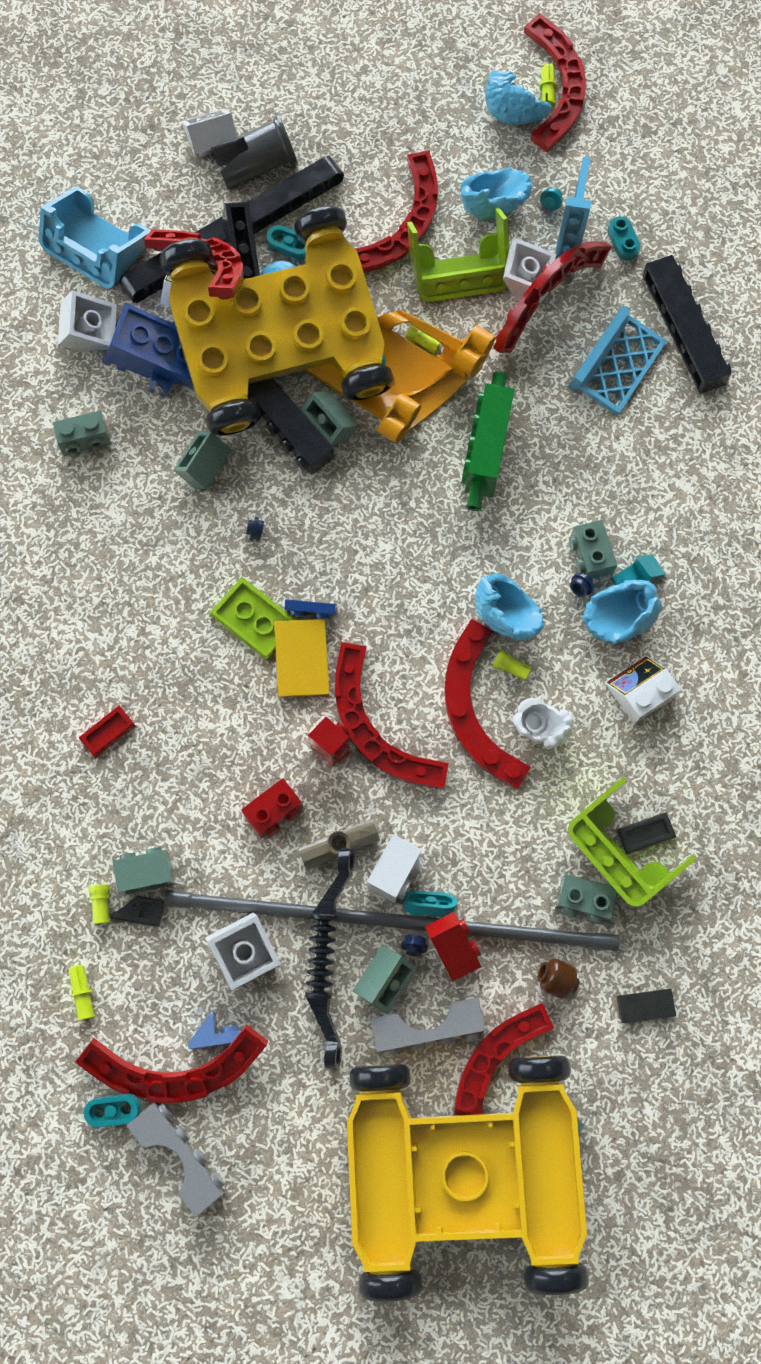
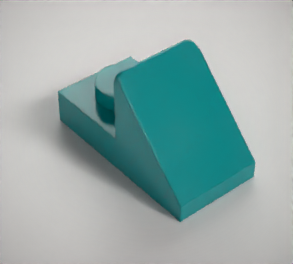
M650 554L637 557L633 565L613 576L611 581L614 585L624 583L626 580H645L653 583L665 576L666 573L654 556Z

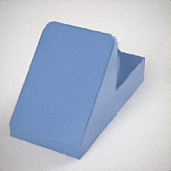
M212 1011L188 1043V1049L231 1044L241 1030H238V1025L221 1028L222 1033H218L216 1013Z

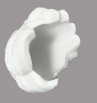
M533 698L520 703L518 713L513 717V722L517 731L523 737L525 736L534 742L544 743L546 749H552L553 747L556 748L559 745H563L573 735L574 715L572 712L564 709L559 712L556 708L542 702L540 699Z

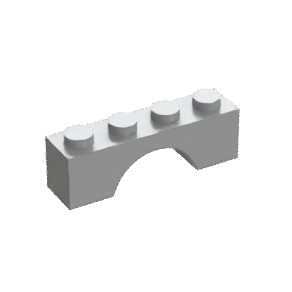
M479 997L450 1003L449 1012L445 1020L438 1027L427 1031L409 1027L403 1022L398 1013L371 1018L376 1051H382L383 1057L399 1054V1048L409 1046L410 1051L425 1049V1043L436 1041L437 1046L453 1043L452 1037L463 1035L464 1041L480 1038L479 1032L485 1031Z
M153 1103L127 1125V1128L143 1148L155 1145L165 1146L173 1150L180 1157L184 1166V1182L178 1195L196 1218L225 1193L222 1188L225 1183L216 1171L211 1173L205 1166L208 1161L204 1154L198 1148L196 1150L192 1149L188 1143L190 1137L183 1127L179 1126L176 1128L170 1120L173 1114L164 1103L162 1105Z

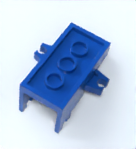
M125 303L116 322L115 332L102 363L108 366L113 363L117 365V370L125 372L127 369L146 378L150 377L149 392L154 393L156 390L155 386H160L163 389L160 396L163 398L166 397L175 382L194 389L175 322L171 323Z

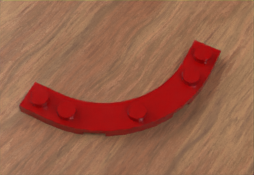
M539 13L525 25L524 33L548 52L556 63L562 80V97L556 109L531 134L530 138L532 142L548 153L566 136L580 115L586 91V76L582 59L578 57L573 49L572 41L556 25Z
M430 150L407 155L415 194L411 212H409L406 219L399 226V230L394 235H389L376 243L355 248L364 273L388 266L410 252L407 222L412 221L416 228L418 242L421 241L428 231L435 215L438 196L437 176Z
M151 229L144 239L145 248L154 249L155 251H163L167 246L185 239L207 241L214 256L212 263L218 268L215 277L208 286L209 297H218L223 300L234 298L244 278L241 256L235 248L215 237L203 239L200 233Z
M588 241L571 248L551 264L545 265L541 274L527 289L517 305L508 312L507 321L503 329L498 332L493 349L499 353L512 352L526 324L540 305V298L547 292L550 293L562 282L564 275L569 273V271L574 273L584 268H601L612 246L606 242Z
M471 618L458 639L447 666L444 686L447 716L457 740L462 744L473 761L495 778L518 790L531 767L498 747L484 732L473 710L470 693L471 675L475 662L493 634V630Z
M341 642L335 673V698L342 725L349 731L348 736L351 742L370 763L386 774L411 784L444 790L449 763L425 759L403 752L387 743L374 728L365 713L360 691L366 646Z
M543 1002L505 1020L479 1043L467 1061L460 1077L456 1091L454 1116L482 1114L486 1090L497 1066L519 1045L554 1029Z
M246 1024L231 1044L210 1062L187 1071L157 1072L143 1069L125 1061L93 1038L75 1063L97 1080L121 1094L129 1093L147 1098L146 1101L182 1103L207 1097L209 1093L230 1085L254 1062L267 1046L268 1040Z

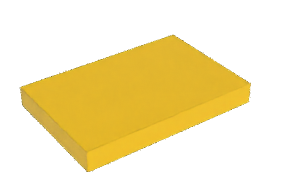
M325 619L274 621L278 698L329 696Z

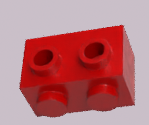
M325 716L308 734L310 747L332 767L337 762L342 764L350 755L348 751L350 749L349 731L341 723L337 722L334 724Z
M282 778L241 809V811L261 838L266 835L270 838L281 829L279 825L288 819L290 822L302 813L300 809L303 807V804L284 778Z
M452 912L425 926L452 982L482 967L477 958L482 954L475 940L469 942L467 935L471 934L464 919L458 921L455 913Z

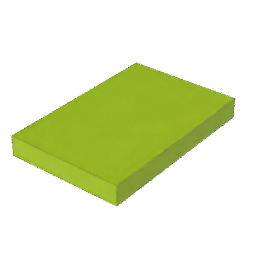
M243 577L237 581L209 613L212 618L266 661L275 653L274 621L297 620Z

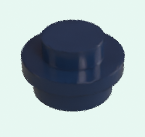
M255 516L254 520L248 521L245 534L250 535L249 540H260L264 521L259 520L257 516Z
M576 573L571 578L570 589L575 595L585 597L594 591V584L588 575Z
M406 935L405 940L401 942V948L409 956L419 957L428 950L426 938L420 935Z

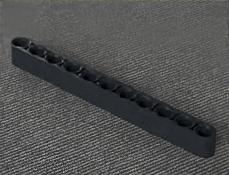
M325 156L247 201L250 207L253 233H258L339 185L344 179L343 171L330 156ZM222 217L195 232L200 233L203 239L215 237L226 242ZM161 253L126 272L120 278L119 284L133 303H139L163 289L166 274L162 271L159 263Z

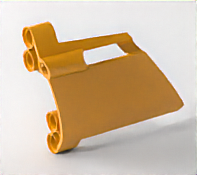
M403 310L383 314L377 317L385 342L383 350L386 358L385 366L392 370L395 381L394 385L383 394L353 402L381 419L382 421L378 429L375 428V431L397 444L411 429L436 411L467 381L473 379L480 372L496 340V336L475 324L467 338H463L461 341ZM409 323L440 342L444 350L440 355H431L392 331V329L399 324ZM333 363L303 370L344 396L341 387L343 377Z

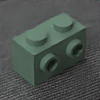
M331 391L313 392L301 408L303 414L330 445L346 443L360 426Z
M101 410L53 422L57 444L63 456L111 445L107 425Z
M199 431L173 471L193 488L207 489L214 483L215 475L219 469L226 464L232 449L214 433Z
M603 520L573 527L572 533L569 536V545L572 551H576L578 557L576 559V567L578 572L588 575L591 579L614 573L617 562Z
M161 847L147 849L146 854L138 856L135 853L122 854L119 856L120 859L113 860L117 892L121 895L175 885L170 854L166 850H162Z
M565 874L561 880L555 908L561 909L562 915L576 918L577 914L587 916L588 922L602 925L603 921L611 920L617 891L612 886Z
M382 945L353 992L388 1015L414 975L417 967L403 956Z

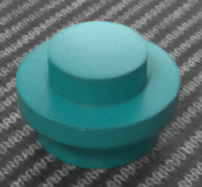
M549 187L541 193L540 203L543 207L557 210L561 207L563 198L558 188Z

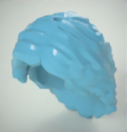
M492 71L485 88L486 106L491 115L508 125L541 122L542 119L547 117V114L552 110L551 104L536 100L535 95L525 90L524 87L517 86L512 82L516 75L512 74L511 71Z
M510 167L477 173L467 177L461 183L462 203L467 212L477 219L483 221L496 219L495 209L500 208L506 215L516 210L519 205H522L523 202L529 199L533 187L532 180L527 173L517 169L512 170Z
M498 573L492 576H484L480 580L475 593L476 613L491 630L498 632L502 636H509L512 640L520 641L532 639L544 628L543 616L541 615L542 609L537 607L535 601L530 599L517 583L506 575Z
M626 580L624 583L611 586L604 591L596 593L591 597V601L586 604L583 614V623L587 626L586 629L593 634L594 638H599L604 642L613 644L632 639L635 635H640L651 628L662 610L661 601L657 597V589L649 581Z

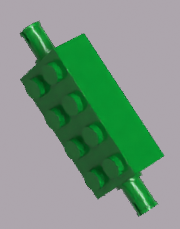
M494 372L491 384L486 383L484 393L479 392L461 481L462 484H466L465 493H469L466 508L471 511H481L484 496L494 497L515 391L514 388L505 387L508 376L503 372Z

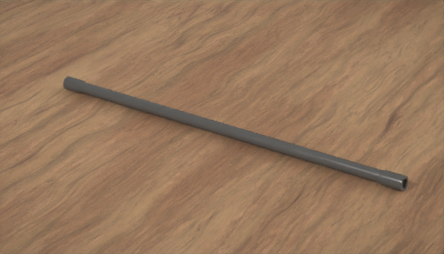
M167 890L165 895V906L194 907L312 919L311 914L317 907L199 895ZM337 908L336 915L338 917L334 922L427 931L425 926L441 918ZM465 921L471 932L469 935L585 946L618 951L619 935L582 933Z

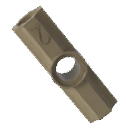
M372 819L343 831H335L328 837L298 848L306 870L338 858L339 851L332 848V843L336 839L345 840L347 843L345 848H353L354 851L380 841Z

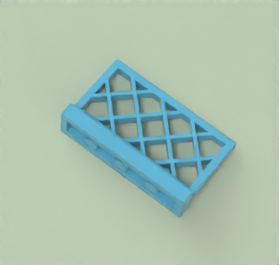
M583 156L574 198L567 197L555 250L556 259L566 251L582 243L592 203L590 200L583 199L590 157Z
M624 305L617 312L568 385L574 391L579 389L617 416L667 342L664 338L630 316L629 312L631 310ZM627 323L636 329L637 336H626L625 326ZM651 339L658 346L655 350L646 351L644 340ZM639 341L641 352L631 353L628 342ZM623 343L625 354L615 355L613 344ZM642 356L645 366L634 369L632 358ZM627 359L629 370L619 371L616 360ZM611 361L613 372L603 373L601 362ZM630 374L633 384L622 387L620 376ZM615 377L617 388L606 389L604 378ZM599 379L601 390L594 391L587 386L589 380ZM619 393L621 402L618 407L609 401L608 394Z

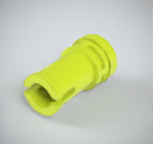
M412 325L405 336V339L415 345H419L433 355L437 353L441 346L440 342Z
M503 649L500 650L492 666L495 669H501L503 672L505 670L521 678L523 681L526 680L532 666L513 658L511 654L508 655Z
M108 884L88 887L90 900H92L93 924L110 923L108 907L110 885Z

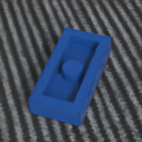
M285 599L284 610H290V615L305 616V612H315L316 618L330 619V614H336L337 604Z

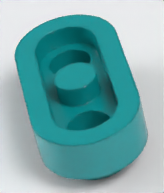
M621 216L613 218L608 226V235L617 255L627 261L635 259L639 254L641 246L631 222Z
M281 225L273 226L268 230L267 243L271 249L296 259L306 258L305 244L298 240L294 230ZM282 239L281 242H276L275 240ZM298 247L304 248L302 250H297Z
M413 890L407 892L404 896V909L414 916L427 915L443 918L452 912H457L458 900L455 896L448 893Z
M132 1094L97 1097L86 1104L84 1118L90 1126L96 1128L128 1124L140 1114L141 1105L138 1098ZM125 1103L131 1106L130 1113L124 1110ZM99 1106L104 1109L103 1116H100L97 1113V1108Z

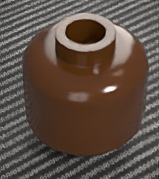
M556 958L544 962L537 974L540 988L544 992L560 999L567 998L571 993L574 994L579 987L580 980L577 978L576 968Z

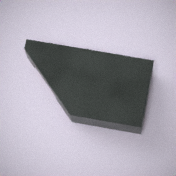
M137 896L121 909L113 912L110 919L160 927L165 900Z

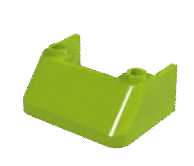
M500 208L495 209L496 233L486 234L479 242V254L434 260V253L431 247L426 244H419L416 228L412 221L407 222L410 258L417 292L422 300L434 302L503 291L508 287L503 280L509 254L508 218Z
M623 776L570 822L568 834L623 900L631 906L638 907L644 905L697 858L694 855H690L671 872L658 862H650L640 870L634 865L604 830L613 822L615 817L614 809L607 799L626 784L627 779Z

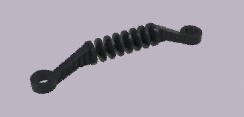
M343 847L338 855L339 875L311 914V918L317 920L318 924L310 926V929L318 932V934L309 937V940L317 943V946L308 948V951L316 954V957L307 960L308 963L315 965V968L307 970V974L314 976V979L306 981V985L314 987V990L305 992V997L327 1041L324 1054L325 1068L338 1070L340 1066L342 1045L329 1014L332 994L324 991V988L333 986V983L325 980V977L334 975L333 971L326 969V966L334 964V960L327 958V955L335 953V949L327 947V945L336 942V938L328 936V933L337 931V928L329 925V922L337 920V900L352 876L355 864L354 849Z

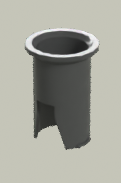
M278 112L275 113V118L272 122L215 147H211L218 166L227 165L220 171L227 189L286 163L298 165L291 142Z

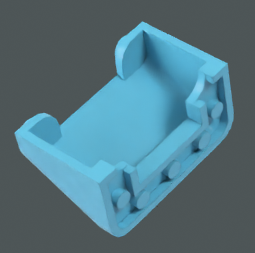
M77 186L45 204L40 209L39 243L42 249L104 288H112L119 283L120 278L131 268L146 249L144 239L151 231L143 225L135 224L130 228L129 234L94 214L92 197Z

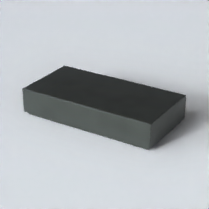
M667 812L617 829L626 855L676 837Z
M672 989L617 996L621 1023L676 1016Z

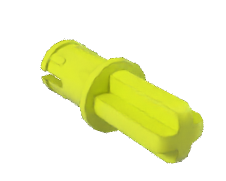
M546 63L541 68L539 89L542 92V101L551 103L553 109L556 106L555 90L557 89V83L555 82L554 66Z
M72 966L68 971L73 991L71 997H74L78 1016L77 1020L83 1021L94 1018L96 1016L90 995L93 991L88 986L85 966Z

